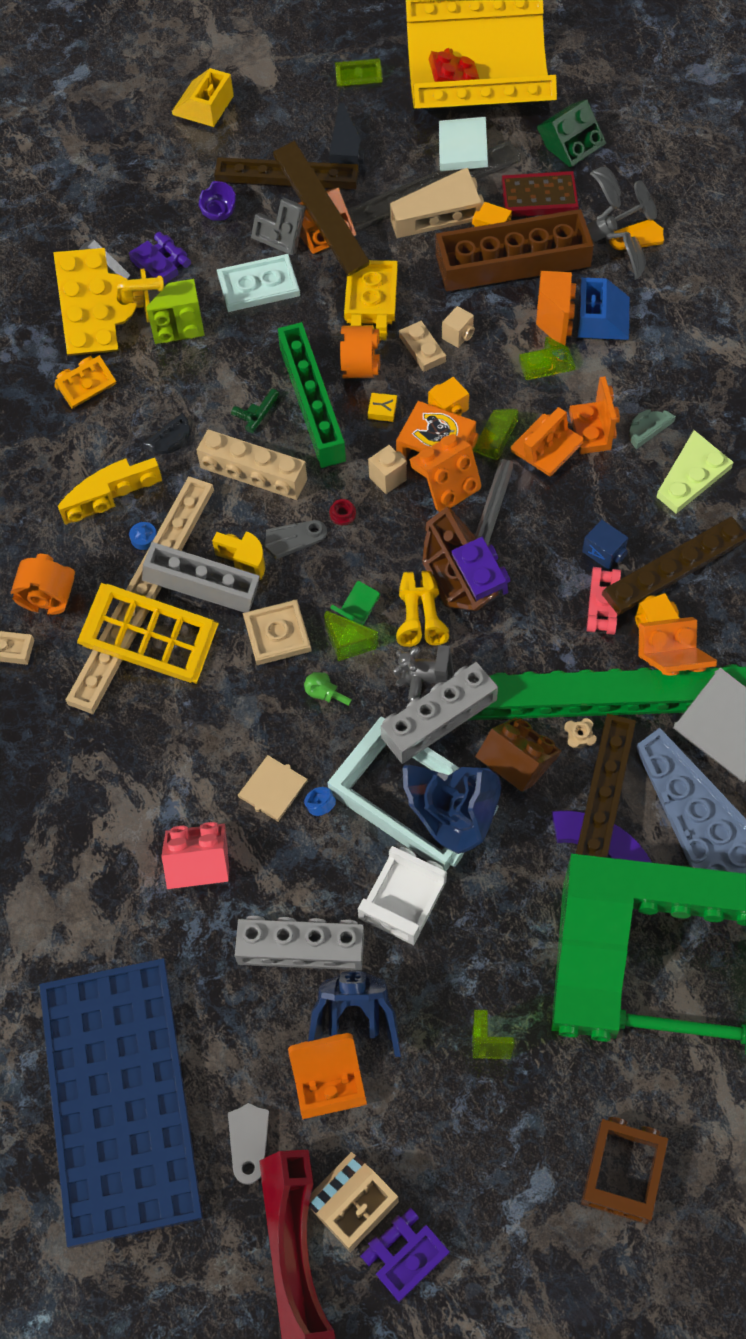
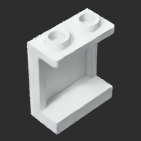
M392 846L389 850V858L368 898H363L358 907L359 919L414 945L446 884L447 872L437 862L432 860L425 862L417 858L416 854L407 848L400 847L398 849Z

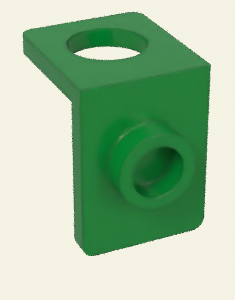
M357 581L343 607L340 609L332 604L330 608L363 626L378 601L380 593Z

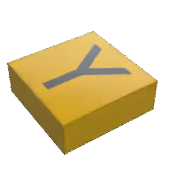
M371 393L368 419L394 422L397 395Z

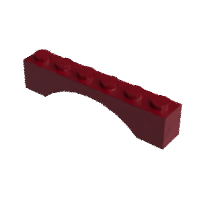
M309 1150L278 1151L259 1160L281 1337L282 1339H335L334 1330L318 1301L308 1259L307 1217L313 1188Z

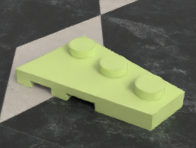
M694 430L658 490L657 498L677 514L732 468L733 461Z

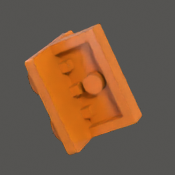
M558 407L552 414H542L511 446V452L548 476H552L584 443V438L568 428L567 412Z

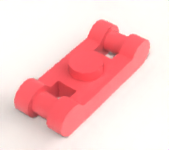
M593 567L587 632L603 630L606 631V634L615 635L617 613L602 596V592L606 587H601L600 581L610 582V585L620 580L621 570L612 569L611 572L602 571L599 567ZM597 616L607 617V620L597 619Z

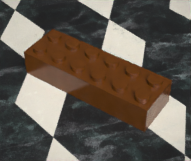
M581 209L436 233V258L446 291L540 276L541 271L563 272L591 267L594 248Z

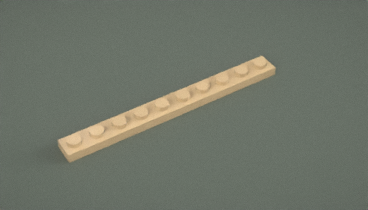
M188 476L153 542L182 551L214 491L213 484ZM145 555L126 590L155 600L162 587L142 581ZM120 600L111 618L123 621L130 603ZM136 606L129 624L141 627L149 610ZM108 622L99 640L114 645L121 626ZM127 629L120 647L129 649L137 632ZM93 650L66 698L67 704L94 714L122 659Z

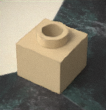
M457 306L442 322V339L459 348L474 333V315Z

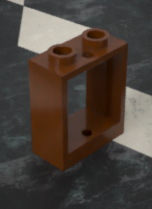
M608 1117V1120L602 1119L598 1126L581 1205L647 1225L652 1220L668 1138L660 1136L661 1132L651 1127L642 1126L641 1130L629 1127L627 1121L617 1117ZM608 1134L655 1148L644 1203L596 1189Z

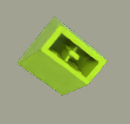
M194 279L168 283L147 305V313L155 344L205 336Z

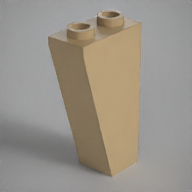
M465 168L390 203L391 223L397 238L472 222L476 210L480 211L484 200L482 195L477 193L475 177H471L468 168Z

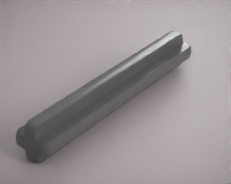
M502 459L499 462L475 534L476 539L483 537L487 546L513 470V462L511 460Z

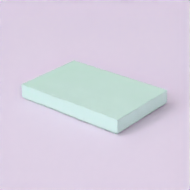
M486 117L439 121L440 171L488 167Z
M288 254L217 269L228 312L300 296L299 286Z

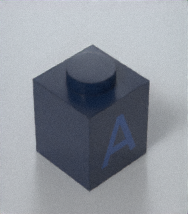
M601 520L586 535L582 552L609 570L615 562L621 563L627 555L628 537Z

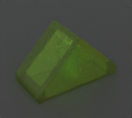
M326 610L324 614L325 628L338 661L377 648V631Z

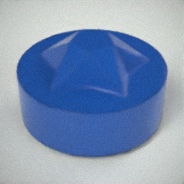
M148 522L135 524L129 532L132 545L139 550L149 549L151 542H153L157 535L155 527Z
M317 787L307 794L304 803L310 814L321 816L333 809L336 798L330 788Z

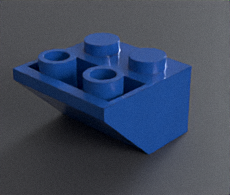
M581 277L578 299L577 337L629 340V296L608 279Z

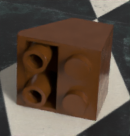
M515 717L492 728L475 757L523 792L538 781L562 751L555 746L552 739L539 735L532 730V726L527 721Z

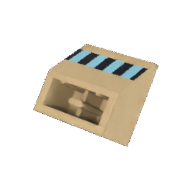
M351 1152L311 1193L309 1208L351 1253L399 1201L398 1196L369 1166Z

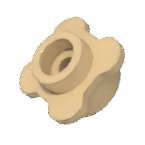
M585 718L581 722H566L564 729L568 732V745L570 747L584 748L587 745L592 746L596 743L597 738L592 732L593 722L590 719ZM582 731L583 735H579L578 732Z

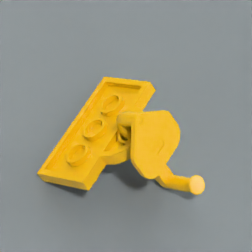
M105 248L53 252L67 356L118 351L115 326L129 320L136 308L144 307L146 320L150 322L146 308L149 304L148 290L162 291L164 288L162 276L146 278L145 268L140 270L141 279L128 280L119 274L108 273Z

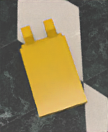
M369 260V266L347 276L344 318L347 323H351V326H362V323L376 324V329L380 331V340H387V324H392V321H395L398 261Z

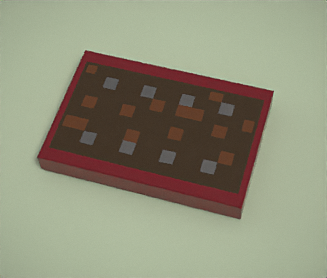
M573 171L502 175L504 208L512 211L511 217L549 215L578 210L579 206Z

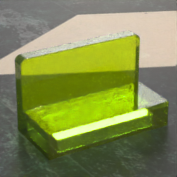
M474 1010L472 1058L511 1059L514 1037H488V1010Z

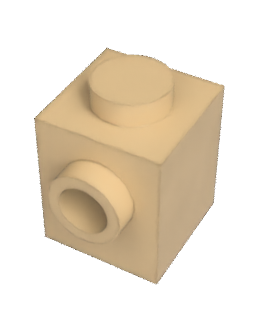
M390 445L368 459L369 478L385 494L407 480L406 458L401 452H396Z

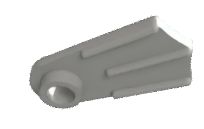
M247 1103L239 1109L228 1112L234 1175L239 1182L250 1185L256 1183L261 1178L259 1160L265 1158L269 1111ZM247 1164L255 1166L252 1174L247 1175L243 1173V1169Z

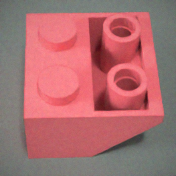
M207 822L200 825V827L192 828L176 826L165 831L162 861L167 889L228 882L229 861L225 823Z

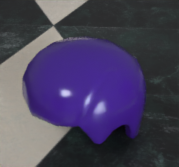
M211 182L209 188L202 190L200 194L199 208L202 214L212 221H221L229 218L234 212L236 194L233 187L226 182Z

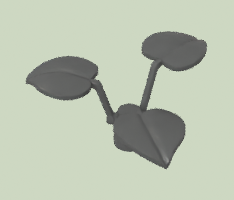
M600 167L593 170L590 175L598 181L611 206L603 214L597 216L596 220L588 223L587 227L594 242L605 237L607 240L623 237L636 280L641 276L646 267V258L637 238L631 237L629 232L614 233V230L617 229V221L640 209H643L646 218L652 221L657 217V209L647 187L639 180L635 182L634 190L640 204L615 218L612 215L608 216L612 210L620 207L621 200L619 196L621 191L614 173L607 167Z

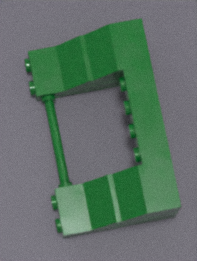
M571 854L562 892L552 1031H559L560 1036L575 1038L578 1037V1034L591 1035V1039L595 1041L608 1042L611 1038L616 1039L619 1029H625L626 1025L628 1027L741 1040V1044H745L746 1055L745 1024H742V1027L626 1014V1010L621 1009V994L633 909H638V912L649 915L658 912L671 913V916L676 918L700 916L709 922H721L724 919L737 921V924L746 926V874Z

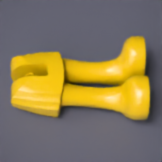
M421 571L420 586L422 587L415 588L414 573H403L399 597L406 605V620L396 633L397 642L401 646H415L422 638L418 604H423L426 642L436 646L446 643L449 639V629L439 620L436 613L435 598L439 595V591L431 571Z

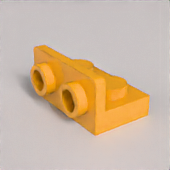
M100 355L95 358L87 357L78 364L79 367L72 371L66 369L56 376L55 388L57 391L60 390L71 409L116 384V380Z

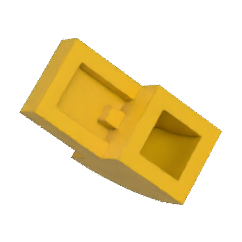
M247 531L242 540L232 534L225 535L216 532L212 540L215 555L234 561L235 568L259 575V580H261L265 572V560L262 545L258 538Z

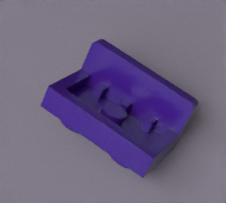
M480 537L452 550V556L476 601L499 590L503 595L508 594L507 583L510 582V577L504 566L499 568L496 562L498 556L492 544L487 546L483 537Z

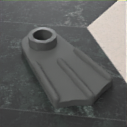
M318 520L270 528L266 530L264 546L275 559H279L323 541L327 535V528L323 522ZM313 528L319 529L317 532L310 531Z

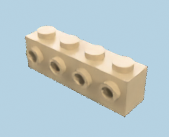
M209 429L197 448L200 468L295 500L298 499L307 481L305 461Z

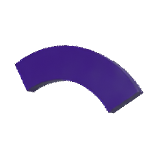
M577 811L552 812L557 843L578 844L584 813ZM614 824L608 857L652 863L640 844L622 828Z

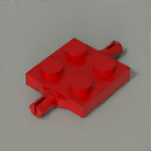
M449 48L440 52L431 51L428 60L435 82L480 79L475 62L469 57H456L453 54V50Z

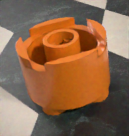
M373 325L342 326L341 334H344V341H340L341 371H344L342 378H374L375 375L379 374L380 354H375V349H378V344H380L379 329H374Z
M37 554L36 558L24 559L19 563L11 590V594H14L12 599L21 607L38 613L39 608L48 609L47 614H60L65 611L74 582L75 571L70 567L53 562V558L47 554Z

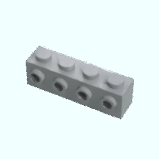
M151 542L142 571V581L244 613L250 612L260 577L259 575L155 542Z
M477 662L469 667L463 666L447 682L437 683L430 693L422 698L417 697L413 699L406 709L400 713L389 715L381 725V738L403 764L497 700L498 686Z
M248 916L246 919H238L235 958L238 965L362 970L364 928L363 925L353 920H341L338 924L327 923L326 920L318 918L309 919L308 922H296L294 918L280 917L277 921L265 920L261 916Z

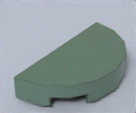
M649 409L639 413L632 420L629 431L632 445L635 449H638L675 421L676 416L665 410L662 413L658 411L651 412Z

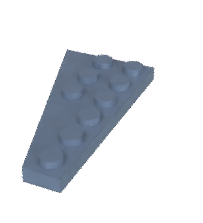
M658 728L638 743L636 750L690 867L746 874V818L678 746Z

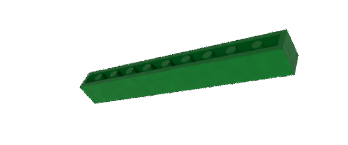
M731 664L718 668L708 667L703 672L684 670L680 671L678 675H664L660 670H652L651 668H640L633 671L611 669L605 672L582 670L576 673L553 671L548 674L524 672L519 675L495 673L489 677L498 686L497 700L468 720L513 719L515 717L518 719L606 716L607 713L612 715L685 713L719 668H722L746 687V667Z

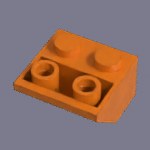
M339 188L326 191L354 236L357 235ZM305 209L300 237L312 254L328 248L329 245Z
M541 271L536 325L559 346H565L566 336L572 335L573 321L569 319H574L575 304L570 299H575L576 284L571 283V272Z

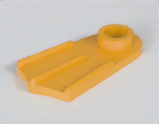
M646 220L614 231V233L629 232L631 237L637 238L641 247L664 243L663 228L654 220ZM623 237L609 240V244L614 249H626Z

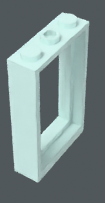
M380 717L328 781V788L331 789L335 798L425 860L437 862L444 868V871H447L450 865L455 867L459 863L464 852L457 854L445 847L443 850L439 849L351 789L386 745L381 738V725L385 719ZM429 747L413 757L429 769L449 775L459 769V767Z

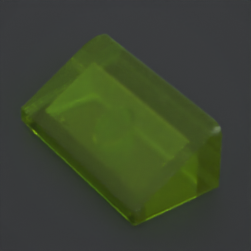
M380 58L335 62L337 87L382 83Z
M493 410L473 452L498 460L518 421V410Z

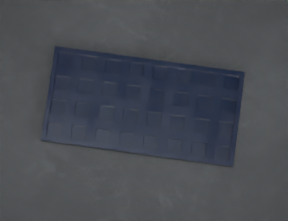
M162 958L39 984L67 1247L70 1249L202 1220L203 1213L165 959Z

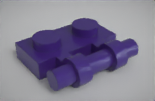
M157 232L154 236V239L158 242L156 245L153 246L149 241H146L130 251L129 257L140 270L145 268L146 276L149 278L162 276L165 284L178 276L177 266L181 264L184 268H187L191 264V260L182 248H177L174 245V241L168 235ZM168 252L171 256L166 258L163 254Z
M411 1208L401 1217L397 1215L391 1221L392 1226L379 1238L375 1236L368 1243L370 1247L360 1255L368 1267L378 1258L384 1262L385 1265L376 1273V1276L398 1302H401L450 1253L427 1225L417 1234L414 1233L410 1227L419 1217ZM402 1236L408 1243L393 1257L387 1249Z

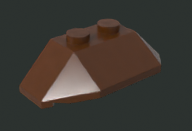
M445 507L426 522L425 531L427 533L424 541L422 563L426 571L432 572L437 583L439 595L446 607L477 611L498 595V591L476 601L452 556V550L476 540V537L450 507Z

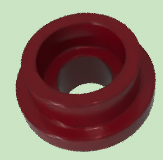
M339 499L330 507V519L335 524L348 525L356 518V508L349 500Z

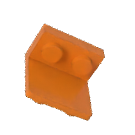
M605 376L599 378L596 402L572 405L569 408L573 430L584 438V443L578 448L580 454L611 450L612 441L617 436L616 423L620 421L619 409L613 406V388L611 385L608 386Z
M688 617L639 623V657L648 662L649 665L660 670L662 674L678 675L680 671L684 670L703 672L708 667L717 666L716 659L696 648L697 620L695 618Z

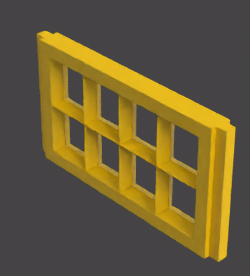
M101 583L77 643L83 645V647L189 683L197 684L219 623L139 594ZM113 598L130 603L123 621L106 616ZM136 606L153 611L147 630L129 624ZM159 614L177 619L170 638L153 632ZM103 621L121 626L114 645L96 639ZM183 622L200 627L194 646L176 640ZM127 629L145 634L138 653L120 647ZM151 637L168 642L161 661L144 655ZM174 645L191 650L185 669L168 663Z

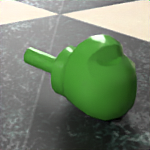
M313 672L305 680V691L311 697L327 702L334 698L349 706L352 699L336 692L338 686L330 682L328 674Z

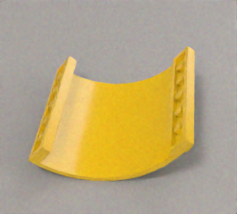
M406 0L409 67L414 109L557 100L556 75H548L546 66L543 0ZM449 48L453 50V54L456 57H469L475 62L480 79L435 82L428 60L431 51L440 52Z

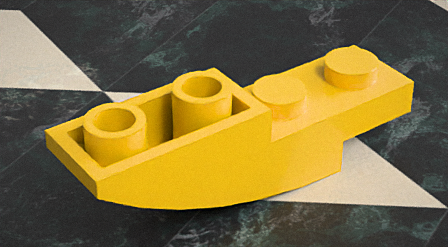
M125 458L86 478L68 493L58 505L64 524L78 522L96 513H103L110 508L116 507L113 498L127 495L132 491L143 487H150L162 481L155 458L129 466Z

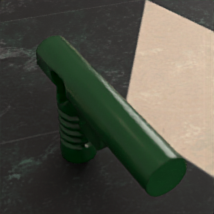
M271 389L260 406L251 404L246 411L238 406H234L231 410V415L248 422L245 429L253 434L280 394L276 389Z

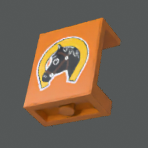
M418 401L396 440V452H401L407 459L411 449L420 452L452 433L471 444L473 449L479 436L476 433V421Z

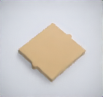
M267 755L240 791L238 797L254 806L256 812L262 811L279 822L308 780L293 771L289 764L283 765Z

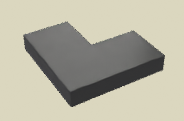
M284 198L280 201L277 220L261 213L255 214L251 238L290 255L296 254L306 206Z

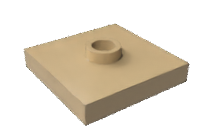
M297 600L243 613L256 665L311 652V645Z

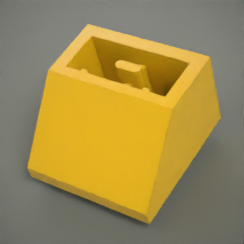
M209 68L190 83L172 110V114L214 127L234 97L231 74Z

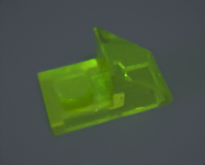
M545 337L544 349L519 354V363L525 380L569 372L576 368L569 348L550 337Z

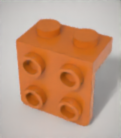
M453 433L443 437L441 441L420 451L419 454L409 459L412 469L427 478L435 508L439 512L447 506L453 507L481 489L482 484L472 446Z
M337 1034L327 1038L301 1042L288 1048L302 1119L367 1105L352 1034Z

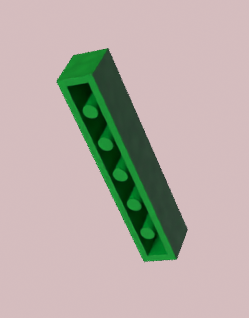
M303 323L277 328L280 350L320 468L346 462L345 442Z

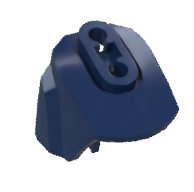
M414 765L403 766V788L408 797L409 806L421 819L436 841L457 854L467 852L484 841L500 797L501 782L498 775L488 768L461 767L447 775Z
M355 970L342 972L339 976L322 982L319 986L318 1001L311 1011L308 1042L322 1037L328 1000L330 1036L337 1035L339 1017L346 1006H360L369 1019L370 1038H375L379 1035L380 1004L384 1011L387 1036L393 1043L395 1057H401L396 1015L389 1002L387 985L384 979Z

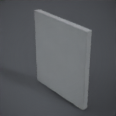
M719 668L681 718L675 722L673 729L744 783L746 781V687L722 668Z

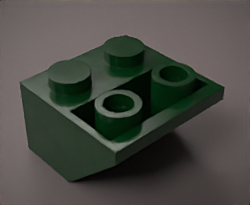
M587 99L569 105L537 126L546 148L569 167L606 144Z

